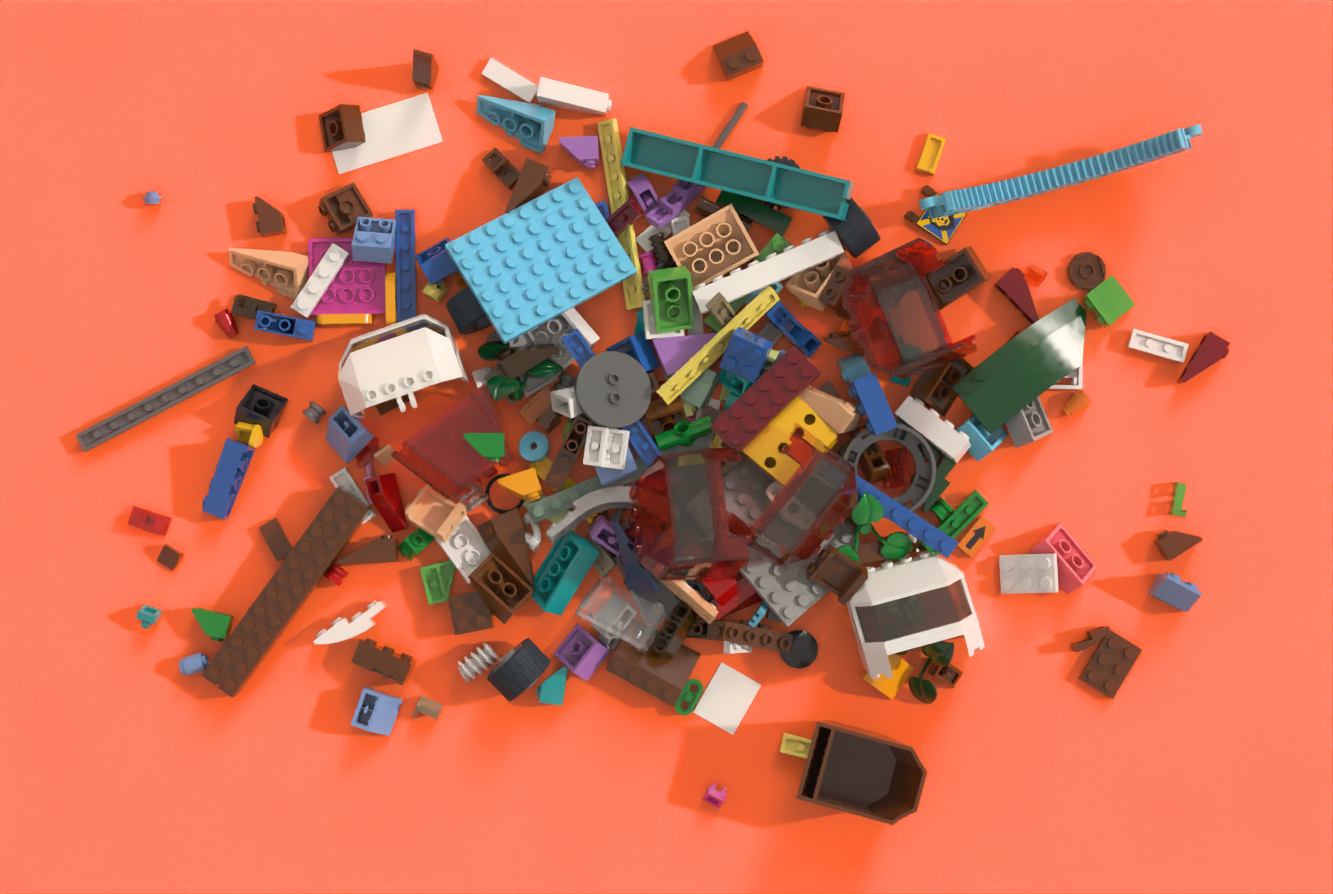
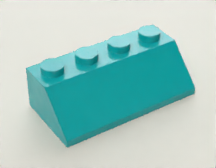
M572 530L554 543L534 576L535 585L531 586V588L535 592L532 594V597L545 612L562 615L600 553L590 541Z

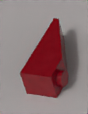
M1012 267L994 286L1031 324H1034L1039 318L1027 281L1024 279L1025 275L1020 269Z
M1211 331L1205 333L1177 383L1187 382L1221 360V358L1224 359L1229 352L1228 346L1230 343Z

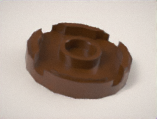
M1082 252L1074 256L1069 262L1067 275L1071 284L1076 288L1092 290L1104 280L1106 265L1102 258L1096 254Z

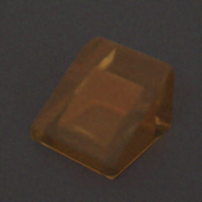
M1029 265L1024 272V279L1027 283L1039 287L1048 273L1034 265Z

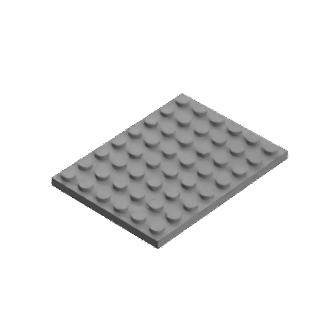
M746 458L689 505L687 509L782 624L788 627L829 591L814 580L812 582L807 581L806 569L809 564L814 563L818 559L820 551L826 549L829 544L835 548L842 545L854 546L855 535L850 532L843 521L825 533L815 517L806 528H802L786 519H781L765 493L767 487L775 480ZM805 477L793 491L789 492L806 506L804 500L818 490ZM787 499L784 507L791 511L795 508V502Z

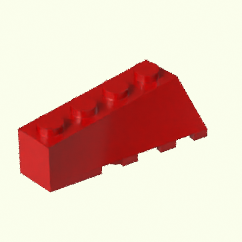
M744 577L737 580L739 584L736 587L740 593L725 605L721 606L715 598L709 601L718 611L717 621L720 618L763 601Z

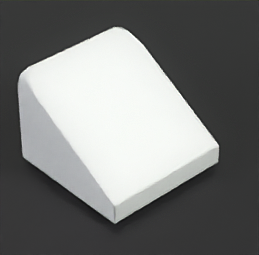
M491 366L472 372L479 391L487 388V381L484 377L492 370Z

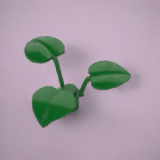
M864 492L851 512V517L856 525L854 529V548L852 549L850 545H842L837 549L859 562V556L855 553L858 550L859 532L868 534L871 531L884 544L880 552L887 559H899L906 556L912 551L913 545L909 535L904 532H894L887 537L886 541L879 535L872 523L881 520L884 509L874 496Z

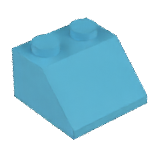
M974 414L956 429L958 433L962 431L969 437L971 447L968 451L977 462L992 452L1008 436V433L1002 426L993 434H990Z

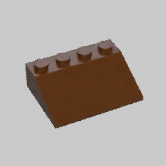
M633 618L605 670L673 707L701 654L681 644L677 653L672 658L666 659L653 649V642L659 631L652 627H647L645 623Z

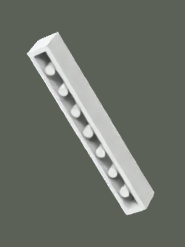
M824 231L819 234L817 239H805L801 242L802 245L796 248L794 245L783 249L784 253L770 254L765 257L766 260L763 262L754 261L748 264L749 268L742 271L741 268L735 269L730 272L728 277L723 278L722 275L712 280L713 283L707 286L703 283L694 287L695 291H692V295L700 314L709 312L705 305L718 292L730 303L766 288L768 285H773L843 255L844 250L836 232Z

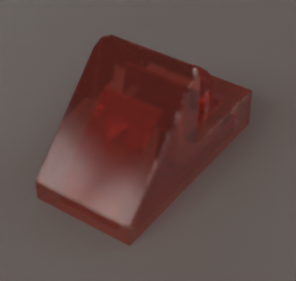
M133 506L128 524L147 532L166 536L172 518Z

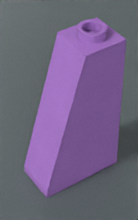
M717 333L654 339L652 344L665 376L669 377L675 374Z

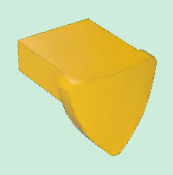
M243 422L237 423L235 428L239 442L249 443L250 447L255 448L262 444L263 433L260 425Z

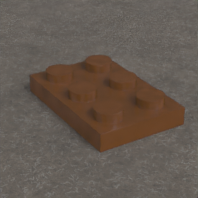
M1110 630L1102 638L1079 679L1113 699L1142 649Z

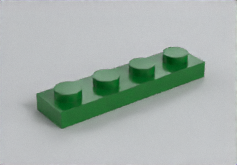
M974 489L936 528L954 539L989 503ZM920 543L930 553L939 554L925 543Z

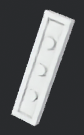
M332 243L291 308L308 318L350 254Z

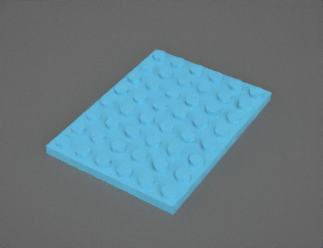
M578 177L445 244L446 251L504 344L636 275L638 272Z

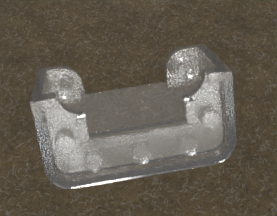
M599 576L574 614L587 623L589 621L593 626L595 625L645 654L667 615V612L664 610L665 606L656 601L651 603L613 583L614 579L609 576Z

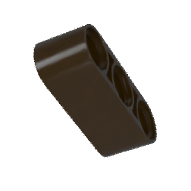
M685 603L678 604L654 640L653 649L666 659L672 658L695 624L697 613Z

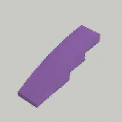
M679 180L673 184V190L659 199V206L645 215V220L660 230L680 214L706 186Z

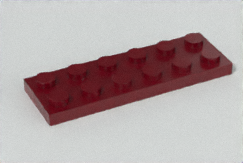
M793 345L710 428L738 455L817 379L821 372Z

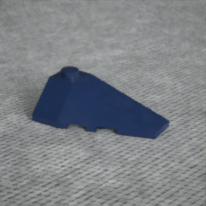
M613 515L610 518L622 572L626 578L623 581L629 591L633 589L636 595L657 592L660 590Z

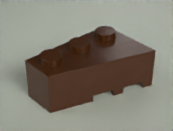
M369 638L360 640L351 661L352 663L369 671L382 674V677L387 679H394L402 686L408 682L416 661L412 660L413 657L406 653L399 655L394 652V648L386 645L382 648L376 645V641Z

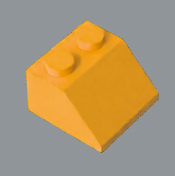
M535 468L497 479L501 490L523 501L529 500L531 503L540 500V496H543Z
M895 653L887 655L893 678H886V674H879V678H870L866 670L861 676L891 699L895 697L915 669Z

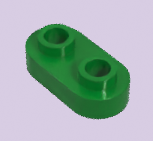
M689 679L675 703V710L680 715L690 714L703 692V685L698 679ZM696 685L697 690L692 692L690 686ZM684 701L688 703V707L685 709L680 706Z

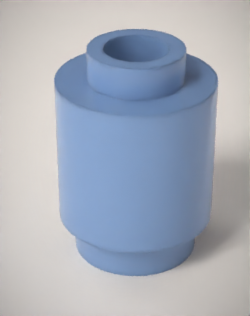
M202 652L183 657L179 661V668L183 676L203 672L209 665L207 655H203Z

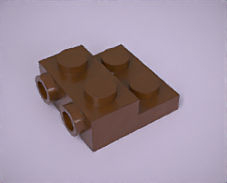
M354 182L322 197L319 201V212L322 216H327L330 221L328 222L330 230L333 233L336 232L338 236L355 228L357 217L371 218L373 216L372 211Z

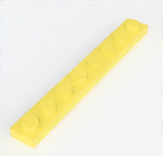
M768 285L761 291L756 298L747 304L737 316L656 391L667 405L726 351L732 333L738 327L748 330L780 300L772 287Z

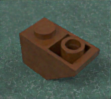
M254 197L253 210L258 215L259 221L256 222L258 233H261L264 237L287 234L284 214L260 197Z

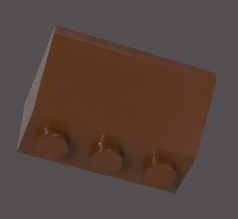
M939 345L909 393L919 398L927 407L932 408L938 414L945 417L957 398L952 386L974 368L957 352Z

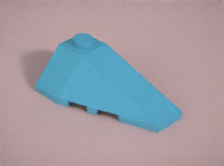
M484 95L477 96L476 113L494 126L499 125L506 130L508 136L511 137L513 135L520 140V144L525 148L541 154L544 152L554 128L556 111L537 104Z

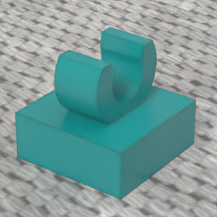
M144 604L137 611L136 618L142 620V628L149 629V625L152 626V624L159 620L162 610Z

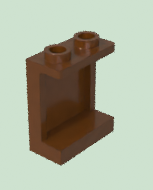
M836 265L819 300L835 316L851 321L868 288L863 292L853 291L850 287L853 272ZM855 282V287H859L860 283Z
M831 544L826 549H822L818 554V559L814 563H810L806 569L808 582L814 580L838 596V602L844 606L868 579L866 567Z

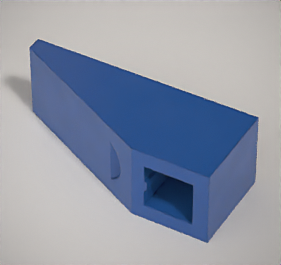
M258 310L254 329L313 342L316 322Z

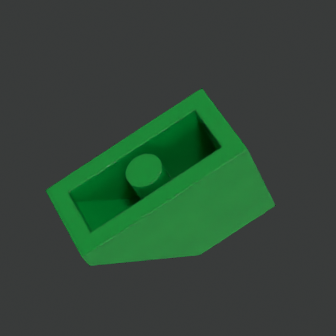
M463 433V437L484 458H488L489 462H500V458H505L504 433Z
M199 607L192 608V613L205 634L212 636L211 640L222 642L223 639H228L233 624V615Z

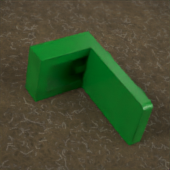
M418 528L405 538L397 548L400 550L401 555L410 562L435 539L429 533Z

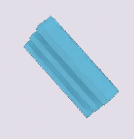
M764 601L756 608L748 623L753 628L756 627L769 608Z

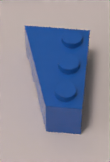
M875 372L849 383L850 391L857 400L859 412L862 416L864 415L867 421L865 425L869 434L872 433L873 436H877L898 427Z

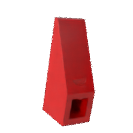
M395 473L365 479L369 497L392 533L408 529Z

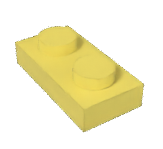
M784 733L779 752L807 759L812 739Z

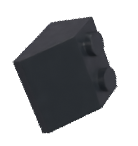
M253 384L236 408L234 423L258 424L261 426L263 436L269 438L279 423L288 399Z

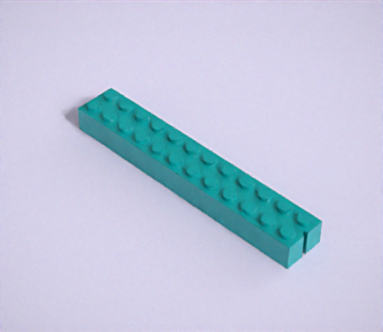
M632 127L629 129L621 165L842 221H845L849 207L846 199H851L855 184L849 180Z

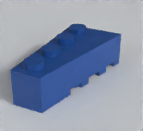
M226 438L214 477L209 484L208 495L205 496L202 502L203 512L222 519L229 518L255 452V447Z

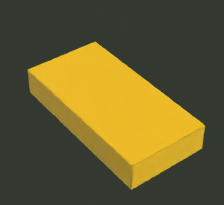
M928 133L915 170L934 176L946 138Z

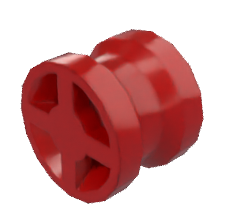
M333 563L331 570L326 572L324 576L340 587L342 579L347 577L349 573Z

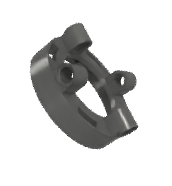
M896 422L898 427L877 436H873V434L868 435L869 432L864 427L854 434L846 445H841L836 460L840 461L841 465L857 475L858 460L862 452L869 445L880 440H894L903 444L914 458L915 472L910 480L909 488L903 494L892 499L901 505L911 500L912 506L910 507L908 504L904 507L913 512L930 495L936 478L935 457L927 441L918 432L909 428V426ZM922 443L925 446L922 450L925 457L930 458L929 461L924 462L922 453L917 446L918 444ZM845 491L849 499L856 505L859 500Z

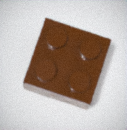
M477 591L448 597L455 635L495 627L493 615Z

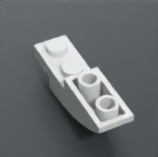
M383 600L379 602L373 601L367 606L368 610L365 613L359 612L351 618L353 622H350L347 617L344 619L339 617L331 623L333 627L328 631L323 629L315 635L317 639L313 642L315 644L336 643L367 631L376 625L372 617L387 607Z

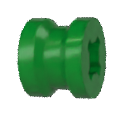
M941 497L930 508L932 513L941 521L945 520V516L948 513L954 511Z

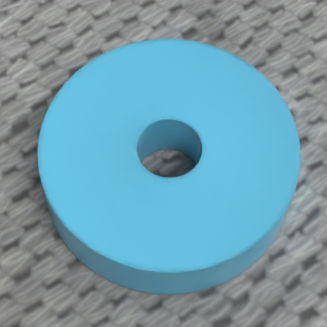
M528 432L519 442V452L529 462H540L549 454L550 442L541 432ZM537 444V448L532 450V446Z

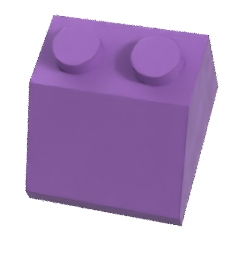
M598 136L559 137L561 149L580 167L584 166V169H595L596 166H600Z
M577 623L553 654L573 673L587 682L611 651Z

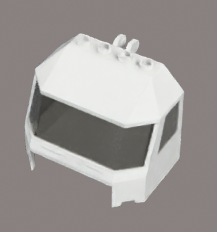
M421 314L352 338L339 362L338 381L351 416L361 420L365 419L364 409L396 398L400 411L405 412L406 406L401 396L408 394L411 406L416 408L418 405L413 392L453 379H457L460 382L464 381L465 383L470 382L451 327L426 314Z
M921 552L918 557L914 558L911 556L897 559L895 563L891 559H885L881 567H866L868 579L847 602L862 665L870 678H879V674H886V678H893L887 655L964 635L969 657L974 655L973 650L985 648L964 573L956 565L933 552Z

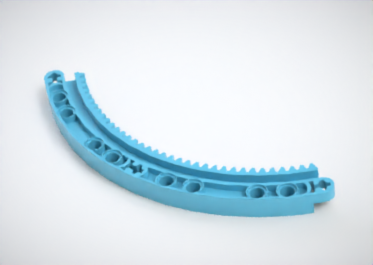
M1197 124L1041 172L977 187L950 190L941 193V195L919 200L921 211L929 210L931 219L1036 196L1127 170L1191 149L1190 139L1202 135L1203 131L1201 124Z

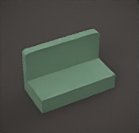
M706 369L683 391L681 399L704 409L705 405H708L718 384L720 374Z

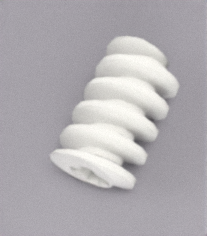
M482 643L484 649L482 650L477 647V655L471 651V659L465 656L464 664L458 661L459 672L468 683H470V677L473 679L477 678L476 672L480 675L483 673L482 667L488 670V663L494 665L495 659L500 661L499 656L490 645Z

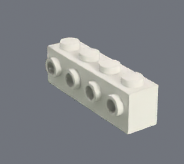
M908 396L895 412L897 419L918 432L926 441L957 463L971 447L969 437L962 431L958 433L954 430V425L948 420L942 421L938 418L940 415L932 408L930 410L924 407L925 404L919 398L915 397L913 399Z

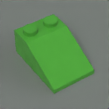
M686 266L648 271L649 293L656 333L694 328L691 273Z

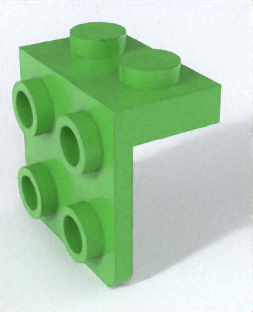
M1113 276L1108 277L1082 297L1086 308L1093 312L1096 316V321L1104 328L1113 324L1116 319L1134 306L1132 299Z

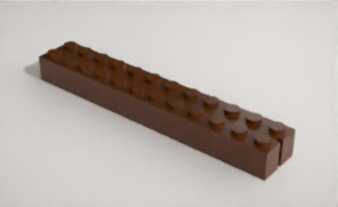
M338 486L201 675L214 685L220 684L218 688L230 697L237 696L373 509L344 487Z

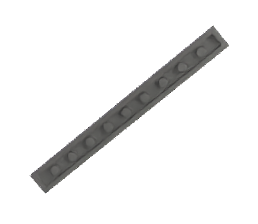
M245 346L76 434V437L83 451L88 452L255 365L256 361L248 346Z

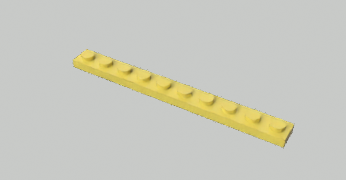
M614 118L597 123L611 214L629 199L624 165H621L623 155L617 119ZM632 224L617 237V240L638 271L636 275L622 281L627 310L642 308V301L645 300L634 225Z

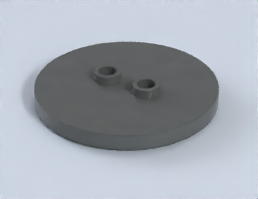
M616 351L599 353L590 358L577 374L575 381L577 403L586 417L599 426L610 429L630 426L644 415L651 401L652 389L647 372L637 360L627 354Z

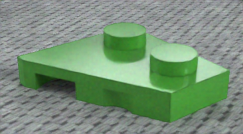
M451 560L419 568L428 605L448 601L455 569Z

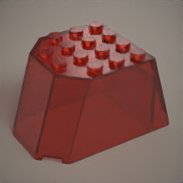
M483 384L401 444L404 447L399 452L395 450L391 453L394 459L446 499L454 501L464 497L466 491L480 487L483 484V479L494 477L499 473L497 469L501 466H509L514 462L513 458L516 456L499 406L491 397L486 384ZM463 433H504L505 458H500V462H489L488 458H484L463 437Z

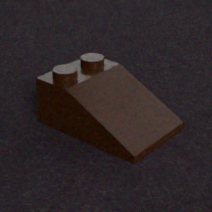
M526 158L505 213H509L533 200L544 190L545 186H549L552 176H550L551 173L548 166Z
M969 246L920 277L921 284L938 311L990 280L991 276L972 246Z
M493 552L468 576L490 612L503 624L535 592Z

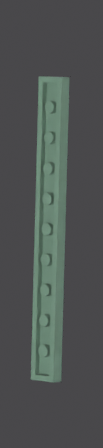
M706 435L696 438L695 442L690 446L677 445L660 451L664 457L648 468L641 457L637 458L634 461L638 472L604 486H602L599 477L595 476L527 505V510L533 524L572 508L574 501L590 492L626 485L689 458L690 455L706 448L710 449V444Z

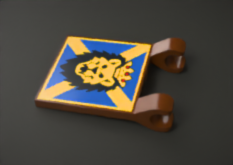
M928 185L921 189V193L927 197L940 195ZM909 210L904 215V218L947 245L968 213L931 219L929 210H924L920 217Z

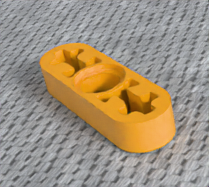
M396 272L386 273L385 275L386 326L397 323Z
M372 314L316 315V325H372Z

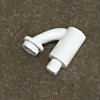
M527 512L523 521L526 525H531L533 535L525 532L526 543L529 544V549L536 552L542 543L541 530L537 523L533 524L530 514Z

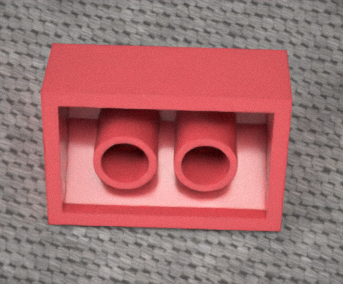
M1061 523L1042 537L1030 550L1032 554L1057 553L1058 586L1066 595L1082 586L1097 568V565Z

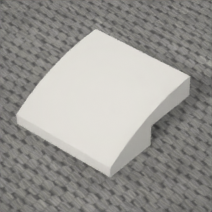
M588 426L583 464L624 470L630 431Z

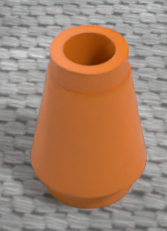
M1081 390L1072 396L1062 410L1070 417L1089 407L1088 404L1091 403V400Z

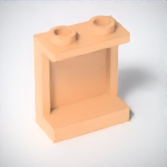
M429 484L419 489L415 500L410 502L405 509L407 521L443 543L448 540L467 514L463 504L459 502L458 504L453 503L432 490Z

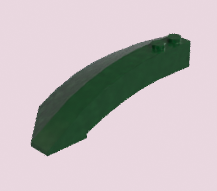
M1075 298L1012 338L952 386L954 393L990 434H993L1034 399L1082 365L1087 312Z

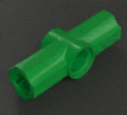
M707 416L691 423L680 421L674 426V429L656 435L655 439L660 451H664L677 445L690 446L695 442L696 438L714 431L710 428L712 422L710 417Z

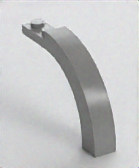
M629 486L608 487L590 492L572 503L574 511L566 513L563 520L559 523H553L548 528L546 534L548 540L553 544L589 516L616 508L632 509L645 513L658 521L668 531L682 520V512L667 499L651 491Z

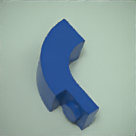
M780 301L765 313L772 325L782 332L783 336L807 357H810L822 345L818 338L804 327Z

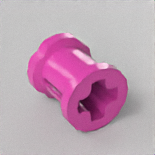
M653 251L639 255V259L643 264L644 275H647L648 271L658 270L654 259L655 252Z

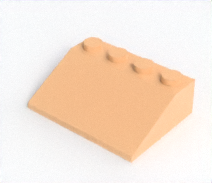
M732 204L664 241L677 266H686L691 273L692 291H695L694 287L703 283L706 285L714 278L724 275L759 255Z

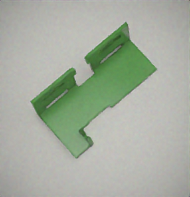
M1174 482L1175 486L1172 494L1174 495V500L1171 501V511L1169 514L1186 517L1187 511L1182 510V504L1187 484Z

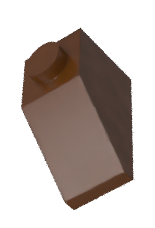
M1164 530L1157 535L1158 538L1154 540V543L1164 559L1171 561L1201 542L1202 538L1182 532Z

